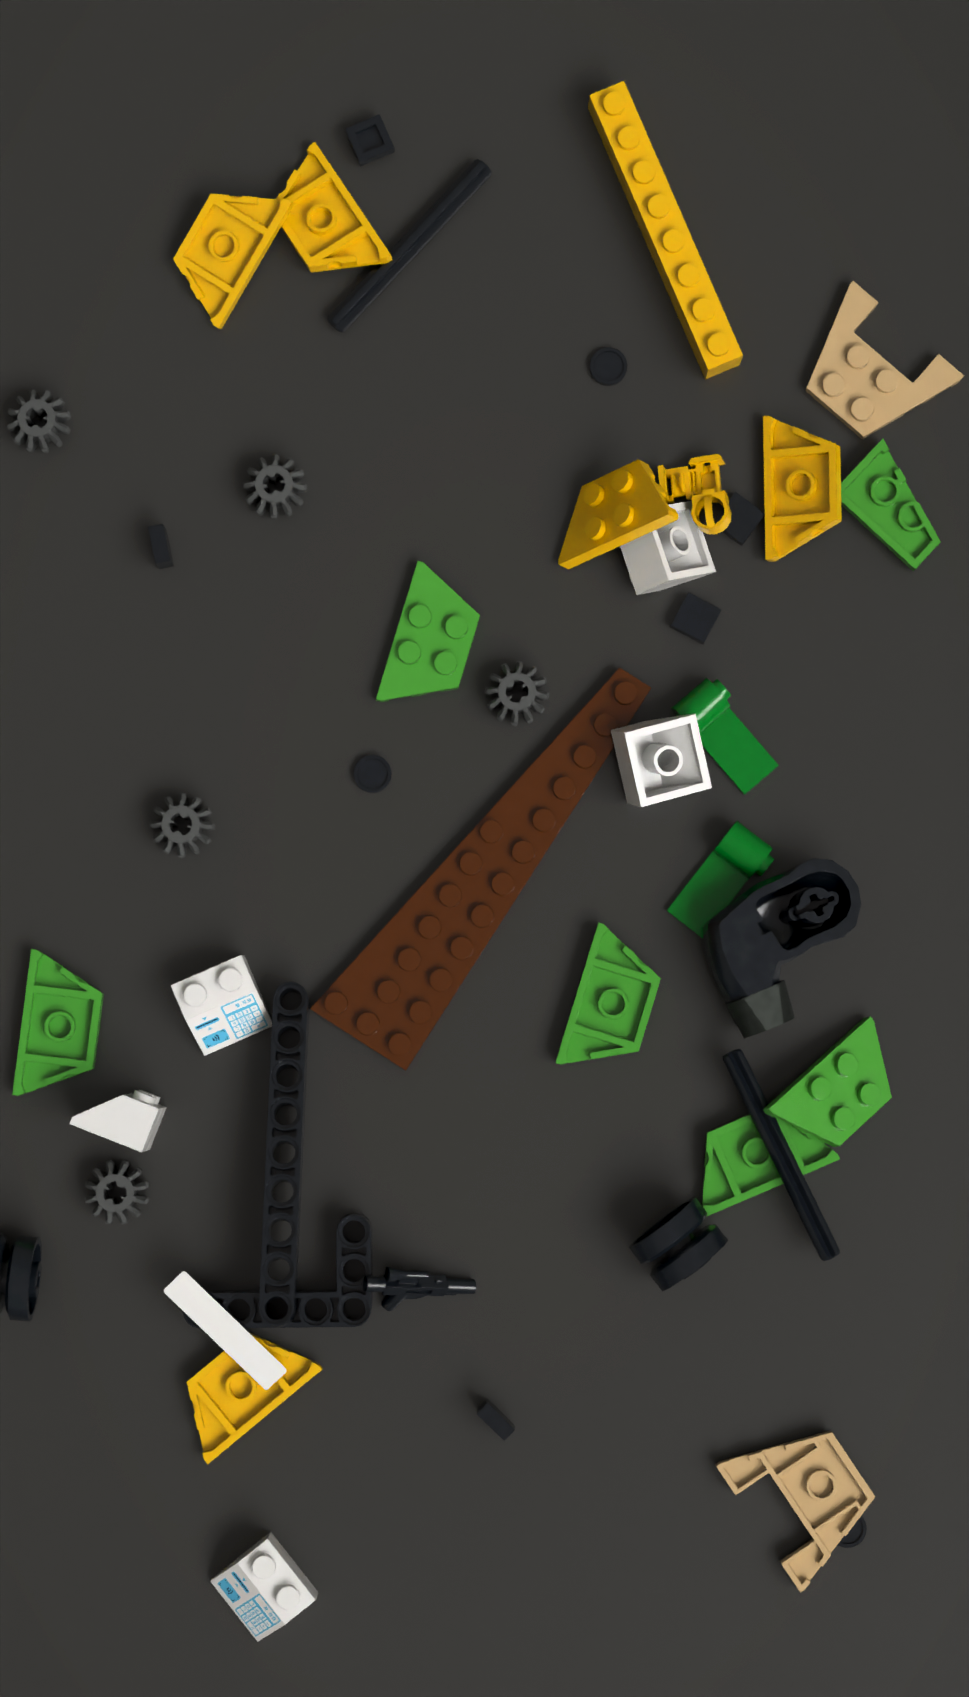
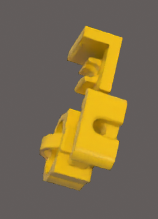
M712 454L691 458L689 465L692 469H689L688 466L665 469L663 465L658 466L659 485H661L666 493L664 499L667 503H673L674 498L686 496L687 500H692L691 515L693 521L706 534L715 535L721 533L729 526L732 513L729 507L728 495L725 490L722 491L720 466L726 465L721 455ZM668 479L671 480L672 495L670 496L668 488ZM712 503H719L724 507V515L717 523H714ZM703 507L707 525L702 524L699 519V513Z

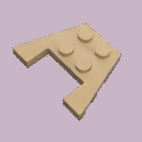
M852 281L846 291L805 391L858 437L864 439L918 405L929 401L942 391L958 384L964 375L938 354L914 382L906 378L854 333L879 302Z
M831 1430L722 1460L715 1464L735 1496L765 1475L770 1474L812 1536L810 1541L780 1560V1563L800 1593L811 1583L810 1580L819 1568L823 1567L841 1539L849 1533L875 1498V1495Z

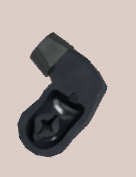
M813 858L787 872L761 881L746 890L736 900L705 923L703 927L704 949L712 976L727 1003L725 1005L743 1038L767 1031L795 1018L785 980L781 981L780 979L782 964L801 956L811 947L845 937L856 926L861 908L859 887L849 871L833 860Z

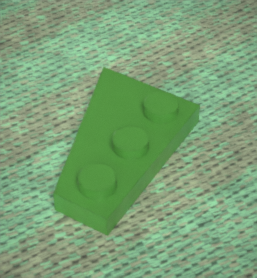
M882 438L841 482V505L914 571L941 541L920 503L913 496L906 483L904 474L897 467L889 452L890 449Z

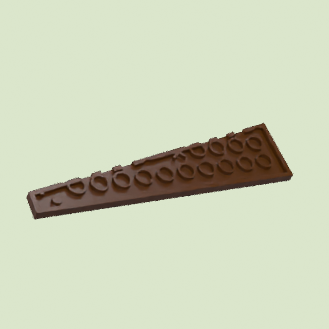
M619 668L310 1009L406 1071L614 748L611 730L628 726L650 692L651 687Z

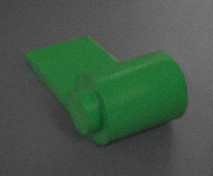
M705 678L671 709L676 716L696 714L703 748L745 795L779 765L730 709L727 699L731 697V694L718 679L711 682Z
M736 821L666 911L703 939L705 923L730 904L754 873L761 877L771 865L774 858L769 854L773 848L739 821Z

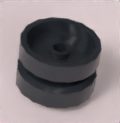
M696 1197L687 1200L668 1213L629 1246L641 1264L650 1263L661 1255H665L655 1264L650 1273V1276L662 1292L702 1268L728 1242V1239L716 1224L707 1225L694 1234L692 1233L702 1224L707 1215L706 1210Z
M0 1233V1313L5 1304L10 1320L30 1322L33 1319L41 1283L42 1245L40 1237L20 1235L14 1241L10 1252V1243L6 1234Z

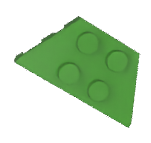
M417 561L376 701L386 702L397 698L415 697L437 691L444 692L459 689L480 615L424 562Z
M599 922L555 1061L557 1064L639 1052L661 978L643 963L630 948L622 943L609 928Z
M31 949L12 1092V1095L16 1096L93 1070L95 1068L104 993L40 950Z
M871 1016L864 1017L771 1101L763 1111L771 1117H778L792 1124V1127L804 1133L815 1135L818 1140L832 1147L843 1144L892 1098L875 1023Z
M750 1114L706 1132L702 1207L707 1212L706 1217L784 1184ZM775 1117L803 1175L840 1160L839 1155L824 1142L818 1140L815 1135L804 1133L792 1127V1124Z

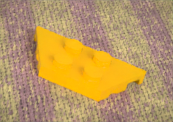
M316 142L310 144L307 149L308 155L299 169H294L287 180L285 190L279 193L276 198L288 199L295 203L281 229L309 271L313 273L385 264L392 261L390 252Z
M212 193L209 195L173 260L180 272L187 278L191 290L196 298L201 301L211 318L210 321L215 327L223 328L295 203L288 199L241 197Z
M763 416L765 560L776 562L842 521L841 456L839 445L783 423L773 417Z
M637 459L581 487L558 559V565L569 570L678 520V513L675 509L668 506L664 499L666 493L661 485L655 482V475L647 463Z
M250 1333L287 1369V1372L268 1390H265L225 1351L221 1352L187 1381L190 1400L193 1403L195 1422L203 1448L204 1461L207 1464L213 1461L319 1373L323 1367L311 1359Z

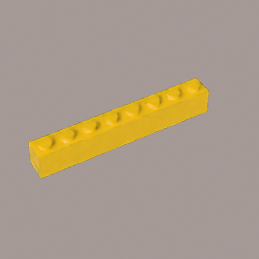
M619 82L589 95L588 110L705 380L739 366L743 358L742 351L625 82Z

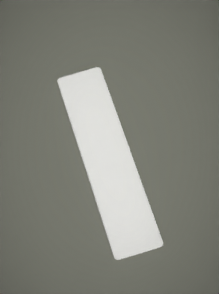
M181 1272L164 1289V1293L265 1390H268L287 1372V1369L187 1272Z

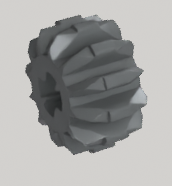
M35 389L29 390V401L26 402L21 396L15 398L21 407L19 410L15 408L8 409V415L16 420L8 423L7 429L9 432H17L13 441L17 445L26 442V450L29 453H33L39 443L41 451L46 454L49 453L50 449L48 442L53 441L57 447L63 445L57 436L58 433L70 434L71 429L62 423L70 420L71 414L69 411L62 410L65 405L62 398L59 397L52 401L51 391L45 390L39 399ZM37 415L46 422L42 428L35 425L32 421Z
M273 454L272 465L267 466L265 459L260 457L258 459L260 471L251 467L247 469V474L255 481L243 482V489L252 492L246 497V502L248 505L259 502L256 508V513L259 516H262L268 507L270 508L272 520H277L278 509L283 508L288 517L291 516L293 513L289 503L292 502L300 507L304 503L303 499L295 493H304L308 489L307 484L298 482L305 476L303 470L296 469L292 471L294 460L288 458L280 466L278 454ZM278 480H282L283 491L275 490L272 494H269L270 491L267 484L269 482L275 484Z
M522 661L516 662V673H511L509 666L504 663L501 665L504 678L495 673H491L489 679L499 687L485 688V695L498 697L487 703V707L489 710L502 707L497 715V720L500 722L505 719L507 713H511L512 726L518 725V714H523L527 724L533 722L529 711L530 708L538 714H543L545 710L535 700L544 701L549 699L548 692L536 691V689L543 687L547 680L545 677L538 678L535 681L532 680L537 672V667L531 666L525 675L522 673ZM514 685H521L522 692L525 690L528 692V696H522L519 703L512 702V696H506V691H512Z
M180 793L178 806H176L170 796L165 797V803L169 810L165 812L162 808L156 806L154 812L163 817L162 821L154 820L150 822L151 828L163 830L153 837V841L161 843L168 839L163 848V852L166 854H170L177 844V855L179 858H185L187 845H189L195 855L200 854V848L196 841L199 839L204 844L209 845L211 839L202 834L203 830L211 831L215 829L214 823L202 822L203 819L212 814L211 809L204 808L197 812L202 803L199 797H195L188 807L186 793ZM180 816L185 820L191 819L192 826H187L190 831L185 835L180 831L174 832L173 825H178L175 820Z
M107 1161V1174L99 1167L94 1168L92 1171L94 1176L100 1181L99 1183L89 1180L85 1182L86 1188L96 1190V1194L84 1198L85 1203L97 1201L99 1205L93 1209L92 1215L97 1217L106 1210V1224H112L116 1212L122 1225L128 1223L127 1210L133 1216L139 1217L142 1212L134 1203L147 1204L149 1202V1197L138 1194V1190H144L150 1186L149 1182L136 1183L135 1179L143 1172L140 1168L133 1170L130 1175L127 1174L129 1161H122L118 1172L114 1161ZM112 1182H116L118 1187H125L126 1194L121 1196V1199H123L122 1203H118L116 1197L110 1198L108 1195V1190L114 1188L111 1185Z

